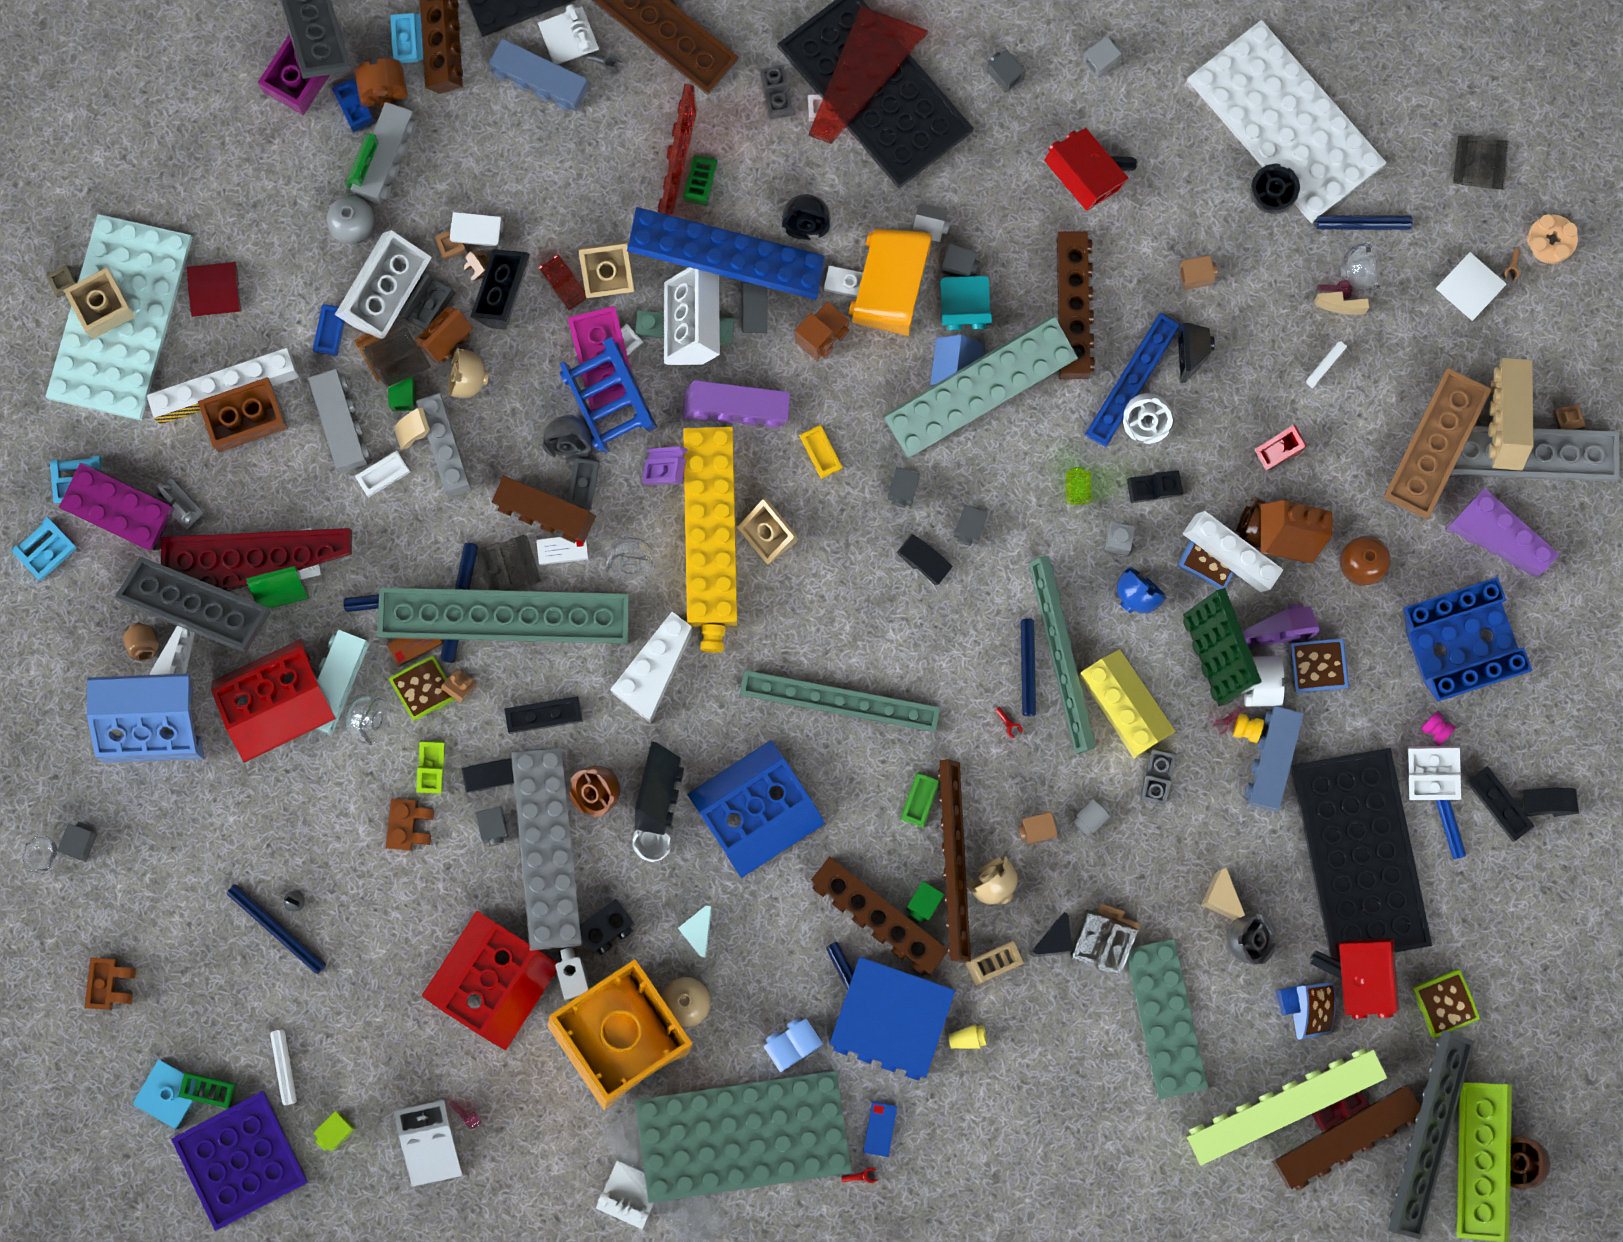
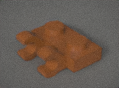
M391 798L386 849L412 851L413 844L430 845L431 835L427 833H414L416 819L433 820L434 810L417 808L418 801Z
M90 957L84 1008L112 1010L113 1003L132 1004L133 994L114 992L116 977L135 979L136 969L117 967V959Z

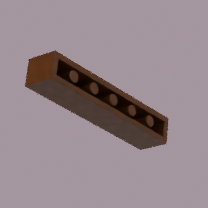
M1401 1086L1272 1162L1287 1188H1295L1298 1191L1309 1185L1308 1179L1315 1175L1321 1178L1332 1171L1330 1167L1339 1162L1340 1165L1351 1161L1354 1158L1352 1154L1361 1149L1362 1153L1376 1146L1374 1141L1383 1137L1386 1140L1398 1133L1396 1128L1403 1124L1406 1127L1415 1124L1416 1116L1421 1107L1409 1086Z

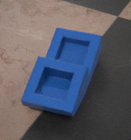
M354 78L332 87L353 133L375 123L368 107L361 106Z

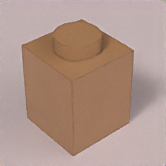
M1211 255L1182 260L1179 266L1184 290L1213 285L1215 277H1218L1217 265L1215 262L1212 263Z
M1052 812L1024 818L1021 820L1022 825L1018 826L1021 841L1026 840L1027 845L1058 837Z

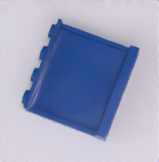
M859 957L830 1045L834 1046L833 1051L846 1056L848 1051L858 1054L857 1059L869 1064L872 1063V1060L881 1062V1068L892 1072H895L897 1068L906 1071L905 1076L919 1081L920 1077L926 1078L956 990Z

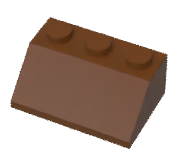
M268 377L198 401L212 446L218 453L288 429L281 405Z
M1286 500L1261 504V553L1308 564L1313 563L1332 537V511Z

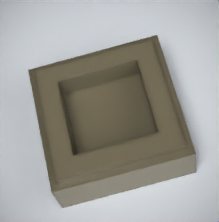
M68 265L45 275L57 298L65 295L64 289L77 283Z

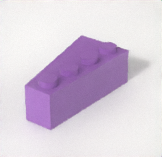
M693 380L684 391L682 419L742 423L749 426L762 424L766 425L767 428L776 429L788 421L790 392Z
M1485 488L1477 494L1446 528L1448 531L1464 537L1465 540L1485 548L1493 555H1498L1507 560L1508 563L1536 578L1560 555Z

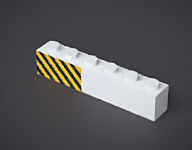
M287 348L148 394L147 398L154 419L161 425L201 411L198 401L266 377L269 378L271 385L275 386L299 378V374L292 354Z

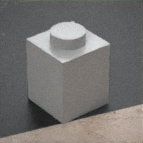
M1105 36L1084 53L1082 62L1098 79L1120 62L1121 48L1114 40L1111 41Z
M920 203L913 231L932 234L933 241L940 242L942 234L948 233L950 220L946 219L948 210Z
M1111 522L1107 531L1104 551L1128 556L1131 551L1135 527Z

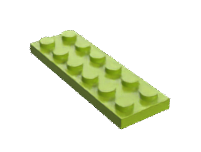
M1463 1082L1459 1105L1457 1238L1509 1242L1512 1085Z

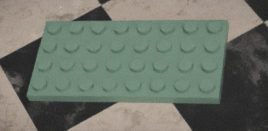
M837 1070L635 1100L648 1203L852 1173Z

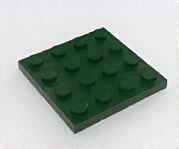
M1226 588L1216 590L1183 614L1185 629L1191 634L1193 650L1199 655L1202 663V673L1208 678L1211 686V696L1214 701H1217L1218 707L1230 703L1262 683Z

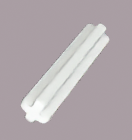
M275 1030L270 1035L283 1105H291L296 1103L297 1099L286 1034L284 1030Z

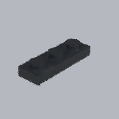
M578 696L504 708L509 734L583 722Z
M1488 766L1466 781L1512 842L1535 827Z

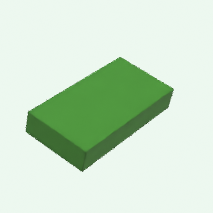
M917 772L900 820L924 828L940 780Z

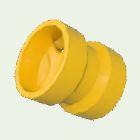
M703 624L701 627L703 640L700 642V650L723 653L725 647L723 637L726 635V627L716 624Z
M1240 712L1235 723L1233 736L1237 738L1245 737L1250 742L1257 744L1263 729L1264 720L1260 718H1251L1249 720L1247 714Z

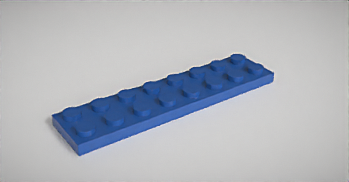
M640 207L635 209L627 246L628 252L814 300L818 296L825 256Z

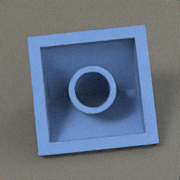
M964 335L936 338L930 386L937 384L981 358L984 353L985 344Z

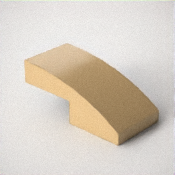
M1342 291L1320 293L1314 300L1316 306L1341 314H1366L1369 309L1368 299L1344 301Z
M423 407L410 412L393 427L400 450L410 448L415 440L425 438L430 430Z

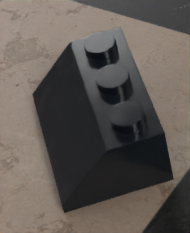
M493 249L470 315L471 318L489 328L507 329L529 264V253Z
M651 741L635 807V830L665 835L666 827H671L674 813L670 812L672 804H677L679 790H676L677 782H682L684 768L680 767L681 758Z

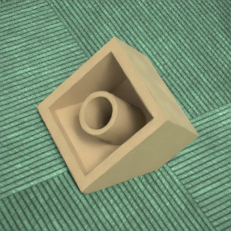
M629 240L580 247L578 251L586 298L635 291L631 252L627 251Z

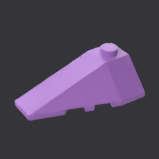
M1300 603L1289 605L1288 609L1242 632L1248 647L1310 640L1320 631L1311 606L1303 607V604Z

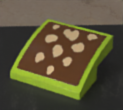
M434 656L424 659L389 678L390 683L413 722L434 710L438 711L456 700L441 689L447 677Z
M1458 968L1412 987L1419 1010L1423 1013L1429 1033L1433 1038L1440 1036L1442 1030L1450 1032L1480 1020L1471 993Z

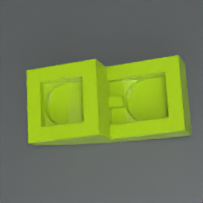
M419 741L416 793L442 794L446 741Z

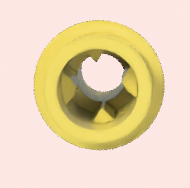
M974 1024L948 1035L951 1049H981V1046L987 1045L984 1025L977 1026V1024Z

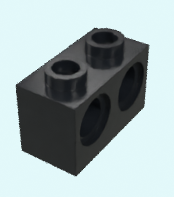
M615 899L580 925V934L594 955L597 952L602 955L613 947L611 942L619 937L622 940L633 932L631 927L635 923L619 901ZM616 914L622 915L624 919L623 925L619 928H613L610 924L612 916ZM595 929L603 932V939L599 943H592L590 940V934Z

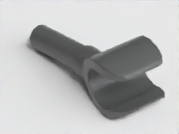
M591 54L587 56V60L601 63L614 73H617L619 70L613 67V64L615 62H622L612 54L606 57H598Z

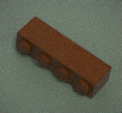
M504 475L492 499V503L498 506L497 511L510 517L512 513L520 516L518 520L532 525L533 522L541 524L540 529L550 534L558 531L563 534L561 538L574 544L576 540L585 543L596 518L595 514Z

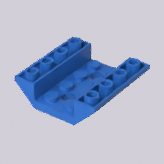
M1498 577L1403 608L1408 640L1423 681L1437 702L1533 671L1525 648H1518L1502 605L1506 601V597ZM1482 629H1489L1492 632L1493 638L1490 642L1481 639L1480 631ZM1435 644H1442L1446 648L1444 657H1438L1434 654L1433 647Z
M771 740L687 794L740 878H743L825 824L807 792ZM774 786H779L784 790V795L779 800H774L769 795L770 789ZM733 813L740 815L741 824L738 827H730L727 824L729 815Z

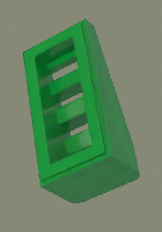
M694 155L683 194L684 202L702 206L708 205L718 160ZM697 164L711 165L710 169L697 167ZM700 172L708 174V178L695 175V173ZM693 181L706 182V185L694 184ZM692 188L704 191V193L691 192Z
M185 1072L178 1097L229 1109L232 1106L237 1083ZM194 1079L196 1080L193 1094H188L191 1081ZM202 1081L207 1082L203 1097L199 1096ZM215 1084L217 1087L214 1098L211 1099L209 1098L212 1085ZM223 1086L227 1087L224 1101H220Z

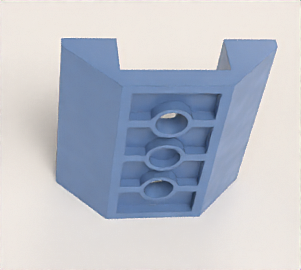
M190 674L88 677L87 719L95 757L103 763L204 759L201 736H195L190 709L193 697ZM169 727L174 733L167 734L161 728ZM118 729L123 732V735L117 736L111 730Z

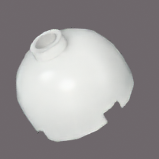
M1144 393L1135 396L1129 401L1124 410L1123 424L1125 431L1132 439H1138L1150 444L1159 442L1168 435L1173 422V415L1169 404L1163 397L1157 394Z

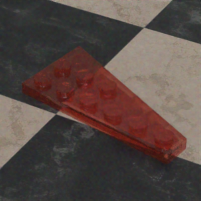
M860 6L809 131V136L832 144L850 124L852 118L864 108L866 102L873 94L875 95L898 69L901 62L912 53L915 46L926 37L928 30Z
M684 83L682 99L679 101L677 110L678 120L674 123L672 131L674 141L673 145H669L667 159H669L668 172L664 178L663 198L659 200L658 212L671 216L674 213L698 111L694 85Z

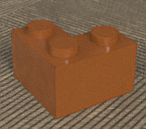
M827 301L815 315L810 313L795 329V343L816 361L821 357L825 359L833 350V343L837 339L841 341L850 331L848 329L849 319Z

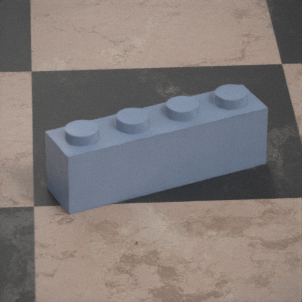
M501 39L489 61L492 74L498 79H509L514 82L513 84L517 88L524 91L526 89L532 90L542 100L547 101L550 99L555 101L556 105L565 111L571 109L576 112L589 89L586 78L504 39Z
M1278 706L1271 708V711H1266L1264 716V726H1267L1265 735H1260L1257 749L1260 750L1259 758L1253 760L1251 773L1254 774L1252 783L1248 782L1244 797L1248 798L1247 805L1273 812L1280 810L1304 713Z

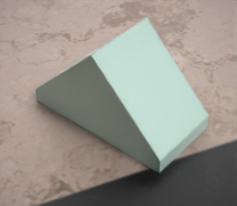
M705 906L678 928L702 958H706L711 906Z

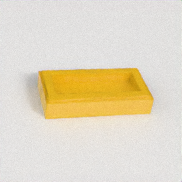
M821 425L799 435L820 479L843 469Z

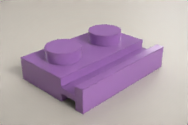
M681 446L648 449L647 452L650 455L649 459L645 461L642 483L649 486L682 484L686 462L683 457L688 449Z

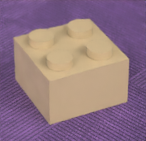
M108 267L63 290L84 331L92 339L136 317L115 275Z

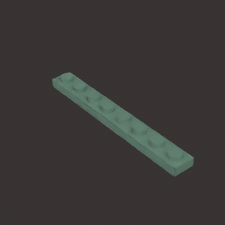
M1042 556L1030 562L1029 566L1075 754H1080L1096 748L1094 743L1095 736L1091 731L1089 723V711L1085 706L1082 684L1079 682L1077 662L1073 657L1071 638L1068 635L1065 624L1066 617L1059 600L1060 592L1056 587L1054 579V568L1050 563L1049 556Z
M744 670L740 696L933 733L936 732L940 707L747 670Z

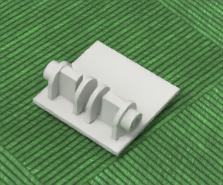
M574 4L566 7L567 11L565 13L538 23L551 59L557 65L599 50L583 7L577 8Z
M617 1161L605 1189L600 1195L596 1209L643 1229L654 1204L648 1203L644 1172Z

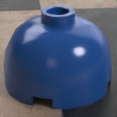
M1128 566L1117 583V593L1122 600L1120 605L1129 613L1136 611L1140 614H1148L1155 611L1166 600L1165 593L1149 578L1138 577L1137 575L1140 572Z

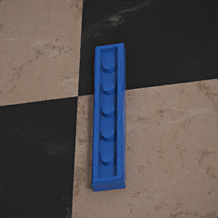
M1161 312L1159 313L1091 423L1085 436L1106 448L1123 420L1125 407L1132 398L1140 393L1181 324Z

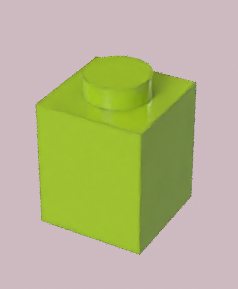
M335 1111L313 1134L317 1137L315 1142L324 1151L327 1149L335 1151L356 1128L340 1111Z

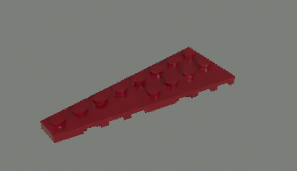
M350 528L161 537V565L228 592L248 586L246 578L293 566L299 571L352 555V530Z

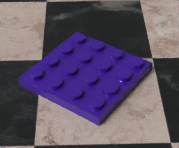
M265 1091L257 1093L171 1139L214 1231L222 1229L309 1183Z

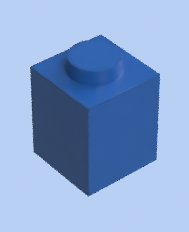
M1305 984L1275 991L1282 1016L1301 1012L1297 987L1305 986Z

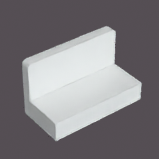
M453 212L450 241L498 246L500 232H503V220L497 216Z

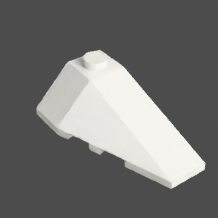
M177 626L152 668L150 675L186 674L195 633Z

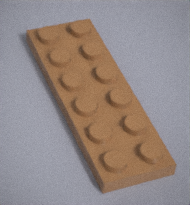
M1446 368L1389 483L1383 499L1426 520L1430 518L1492 390L1491 388L1452 369Z

